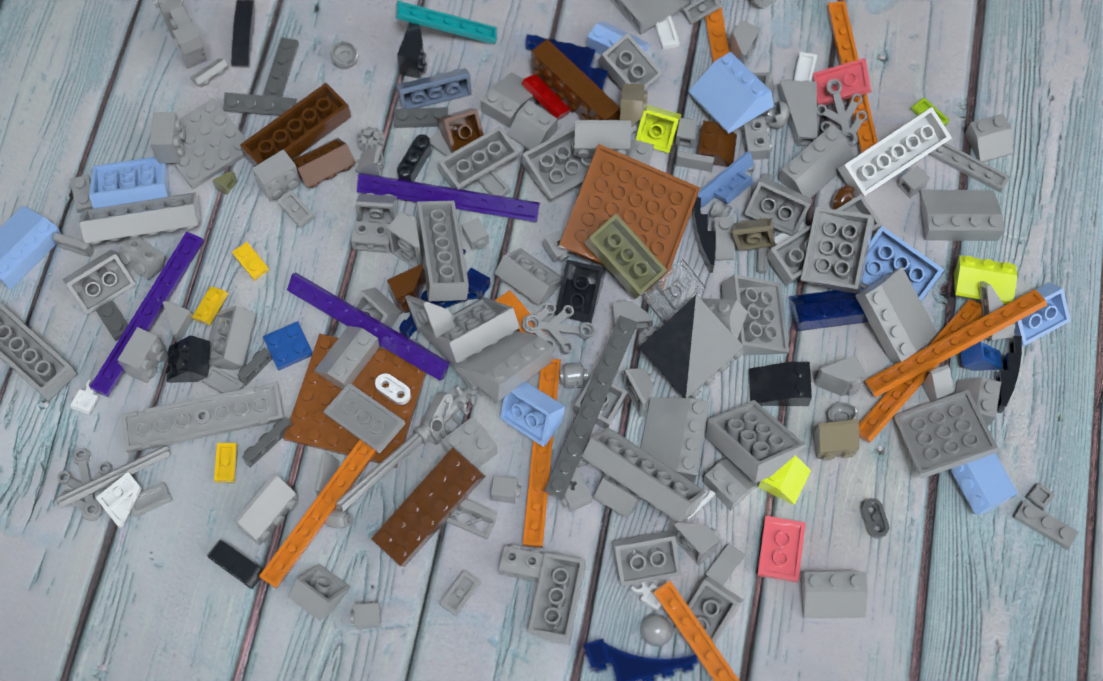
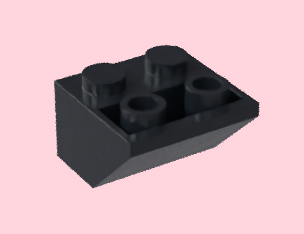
M190 335L170 345L167 351L166 382H198L207 378L210 341Z

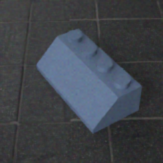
M466 68L455 69L447 73H438L435 76L422 77L418 80L402 82L396 85L402 109L422 108L472 95L470 73Z

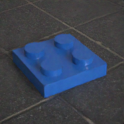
M298 321L262 336L278 371L305 360L313 354Z

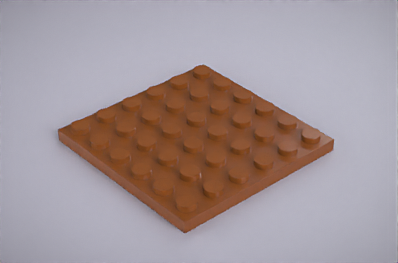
M598 144L558 247L605 266L584 242L611 217L617 214L667 269L651 285L662 290L700 187Z
M319 333L290 417L292 426L290 428L287 427L283 439L348 456L360 439L330 419L323 412L342 389L314 372L315 368L339 338ZM383 348L377 350L352 383L353 386L406 423L380 454L377 452L370 461L378 464L406 441L427 374ZM381 374H390L408 386L411 392L409 402L404 405H398L379 393L375 386L376 378ZM385 383L382 387L386 388L389 384ZM404 394L398 395L399 398H403L405 396Z

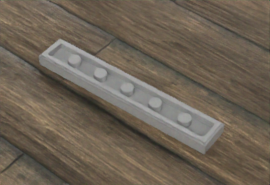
M947 143L942 144L927 154L1000 193L1010 178L1005 173Z

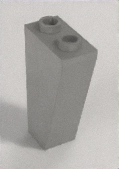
M781 80L778 94L781 101H784L789 107L788 123L796 146L807 147L817 138V82L809 80Z

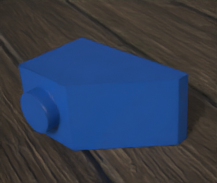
M981 341L961 351V364L972 371L1003 369L1001 352Z

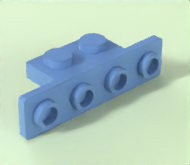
M750 152L744 153L699 190L697 197H701L702 208L714 198L728 205L754 183L752 177L745 174L754 165Z

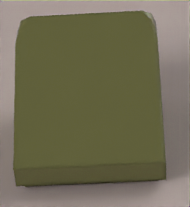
M230 171L215 178L213 183L217 190L227 195L237 183L234 172Z

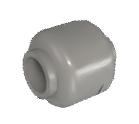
M566 363L563 368H560V382L564 384L565 388H582L584 381H588V371L583 368L581 363Z

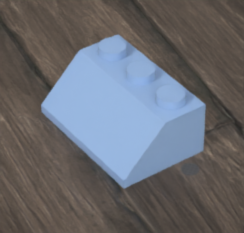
M605 21L596 23L587 36V49L602 55L628 32ZM629 33L642 50L646 52L650 43Z
M1048 282L1036 289L1046 300L1047 306L1015 322L1014 335L1022 336L1023 346L1071 321L1063 288Z
M525 381L504 397L500 419L541 446H545L561 425L565 406Z
M996 453L950 469L975 515L989 513L1018 495Z

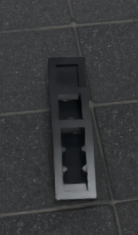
M236 0L231 52L232 67H250V51H252V35H254V0Z
M697 197L692 209L695 238L708 272L713 273L715 265V231H708V214H701V197Z
M1014 335L1009 342L1010 353H1007L1003 358V370H1000L996 376V381L1001 382L997 413H1002L1007 407L1019 375L1022 357V336Z

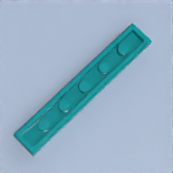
M397 1L396 19L494 45L497 42V27L402 1Z

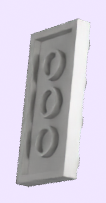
M348 383L323 411L326 416L379 454L406 424L400 417L351 383Z

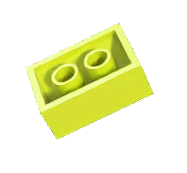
M959 255L954 271L955 295L981 300L980 281H985L993 287L1002 303L1008 304L1014 301L1018 276L1017 267L1009 262L1002 263L991 259L984 260L972 256Z

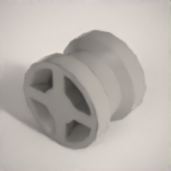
M718 200L713 206L710 216L713 218L728 217L732 207L729 205L725 206L722 201Z

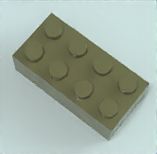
M617 214L611 217L584 242L634 299L639 297L667 271Z

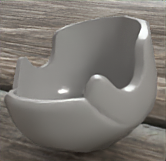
M345 41L334 44L331 50L332 61L341 68L351 67L358 59L357 48L352 43Z
M784 101L774 102L776 107L770 108L769 114H766L765 123L769 127L781 128L788 121L790 110Z
M839 402L828 410L829 422L858 419V412L855 406L846 402Z
M650 615L643 619L640 625V636L649 645L663 646L669 642L673 635L671 623L662 615Z

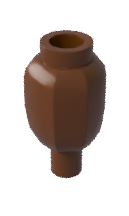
M847 184L839 188L833 196L832 209L836 210L851 201L854 197V188Z

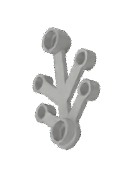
M832 79L827 84V90L834 97L838 114L827 109L823 104L817 106V114L819 116H826L841 124L843 131L836 130L845 138L848 136L852 137V141L848 142L850 148H852L858 142L856 133L861 124L867 120V113L859 111L856 115L857 119L851 128H849L848 122L857 106L862 104L863 98L860 94H854L845 112L840 95L842 90L841 82L837 79ZM833 85L838 86L836 91L831 89ZM855 97L861 98L858 103L854 102ZM821 107L825 108L824 113H819ZM860 114L865 115L863 120L858 118ZM826 121L821 124V130L823 132L825 131L823 129L824 125L828 124L832 126L830 122Z
M547 303L536 316L527 315L522 320L524 331L540 336L550 343L554 349V341L548 339L542 331L548 330L560 344V350L563 354H569L573 350V345L560 332L578 334L583 339H589L595 333L594 326L589 322H585L581 326L559 324L565 318L573 315L574 309L570 305L562 308L561 312L550 322H543L542 320L547 315L550 316L556 311V306L553 303ZM547 306L551 307L552 312L547 310ZM565 309H568L570 311V314H567L565 312ZM528 322H531L533 324V327H530L528 325ZM564 345H567L569 347V350H566L564 348Z
M79 448L73 453V460L75 464L79 465L82 484L71 478L66 471H61L57 476L60 484L68 485L74 489L90 481L87 467L90 455L84 448ZM80 453L85 454L82 458L77 457ZM106 462L101 463L98 466L99 471L93 479L110 472V465ZM103 467H108L107 471H101ZM64 475L67 476L66 480L60 479ZM69 489L63 490L62 493H61V495L64 494V493H66V492H68V491H70V490H69ZM93 493L85 496V502L79 499L71 503L81 509L83 518L88 521H94L102 514L101 504L96 498L94 500ZM89 508H95V511L92 512V513H89V512H88V509H89Z

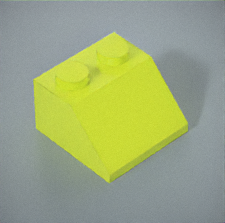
M647 104V109L642 114L636 140L653 144V149L670 153L682 114Z
M795 455L771 477L762 480L758 488L795 505L811 470Z

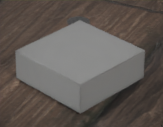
M1038 483L1026 499L1037 508L1044 510L1055 494L1041 483Z

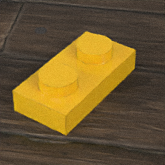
M248 242L232 251L233 256L253 281L269 272L268 266Z
M210 286L194 312L193 320L210 326L228 293L225 290Z
M217 443L214 471L215 483H235L237 443Z

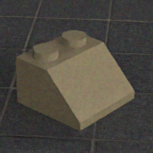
M623 83L620 120H631V126L642 118L643 111L647 109L648 91H644V84Z
M760 218L752 221L742 220L734 223L732 232L738 251L776 246L772 218Z
M859 420L819 423L813 435L817 459L832 460L839 456L851 458L856 455L859 450Z

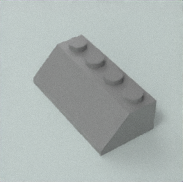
M501 126L439 160V172L449 186L459 190L520 155V152Z
M830 126L781 169L779 181L787 188L812 198L840 173L837 168L855 156L846 138L834 127Z
M544 553L528 628L529 634L549 642L570 646L586 569L584 559Z

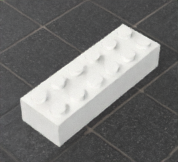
M930 108L837 169L847 185L854 188V196L858 197L862 194L864 197L952 137L934 109Z

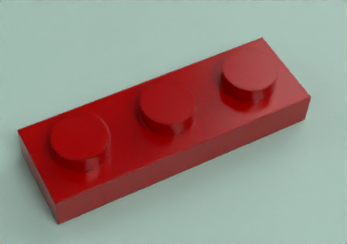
M536 74L523 79L521 84L552 116L560 119L570 113L571 109Z

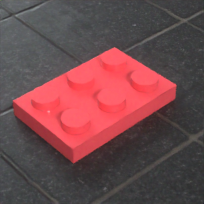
M865 58L813 73L814 82H817L818 105L835 103L833 95L827 90V84L832 79H837L841 82L842 90L840 95L842 101L852 98L854 94L864 95L872 92ZM833 85L831 89L836 91L838 86Z
M765 516L757 576L798 583L805 522Z

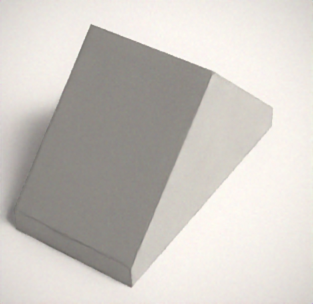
M164 301L163 305L173 335L178 342L183 339L191 325L193 315L190 310Z

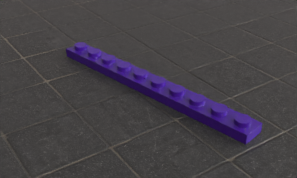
M365 173L358 174L357 192L390 194L397 196V199L413 202L455 201L456 209L533 222L538 221L540 202L462 189L457 190L450 187Z
M186 231L89 386L92 391L109 397L124 372V369L118 362V358L137 327L149 332L164 308L163 302L168 301L204 243L203 238Z
M293 273L291 275L287 291L346 326L363 328L378 338L380 346L439 381L444 379L450 362L300 274Z

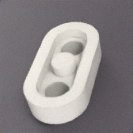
M381 374L376 378L375 386L379 393L398 405H404L409 402L411 392L408 386L390 374ZM385 383L389 384L386 388L382 387ZM399 394L405 395L403 398L398 397Z

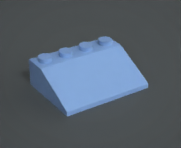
M731 52L716 60L689 90V94L728 134L774 106L771 90Z
M156 157L93 166L89 192L93 208L170 196L167 163H158Z
M22 206L0 227V283L9 290L56 245L52 238L54 233L61 234L57 226L25 206Z
M881 226L870 241L862 282L867 286H871L899 267H903L922 302L945 273V270Z

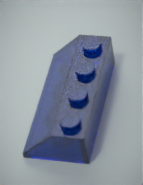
M831 290L788 297L796 332L867 323L869 321L855 293Z

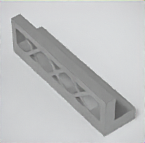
M465 499L456 509L459 511H454L446 522L488 539L497 520V512ZM466 513L470 516L471 521L463 524L459 522L457 516ZM485 521L490 524L484 533L477 530L475 523Z

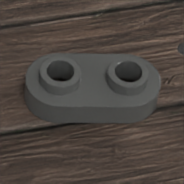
M875 498L867 499L862 505V514L868 532L874 538H883L889 531V523L883 505ZM868 508H873L875 512L871 513ZM874 527H880L881 531H876Z

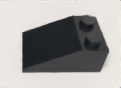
M409 22L397 53L400 75L416 79L421 78L422 74L426 73V53H424L420 25Z
M567 260L555 315H558L566 305H570L573 307L574 313L569 319L592 324L607 268ZM565 309V312L567 314H570V311L568 309Z
M785 362L749 368L750 402L755 400L761 406H809L812 399L810 362Z

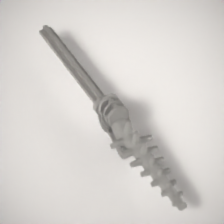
M466 383V388L461 389L458 385L455 386L458 395L452 396L449 393L438 392L427 413L423 416L421 426L413 430L414 434L336 502V505L342 511L346 510L421 442L424 444L432 442L438 445L440 439L445 438V434L449 435L451 433L446 422L452 418L459 424L460 420L457 412L461 410L465 415L468 414L466 403L470 401L472 405H475L474 395L479 393L480 396H483V390L479 387L472 390Z

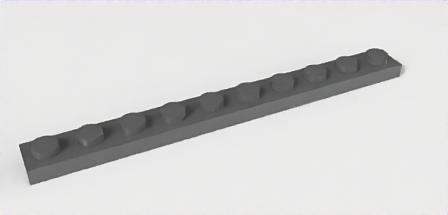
M621 315L619 316L544 493L561 500L564 499L638 322Z

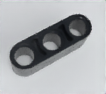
M420 134L413 140L397 167L398 179L415 181L432 151L430 138L427 135Z
M220 539L206 555L215 564L252 590L261 579L259 575L263 570Z

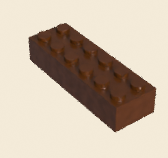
M548 39L531 51L532 74L540 77L567 104L571 111L579 116L580 120H620V107Z
M324 83L240 144L242 153L254 167L283 149L293 160L351 117L349 105L327 83Z
M452 447L371 540L399 566L405 567L486 476L457 449Z

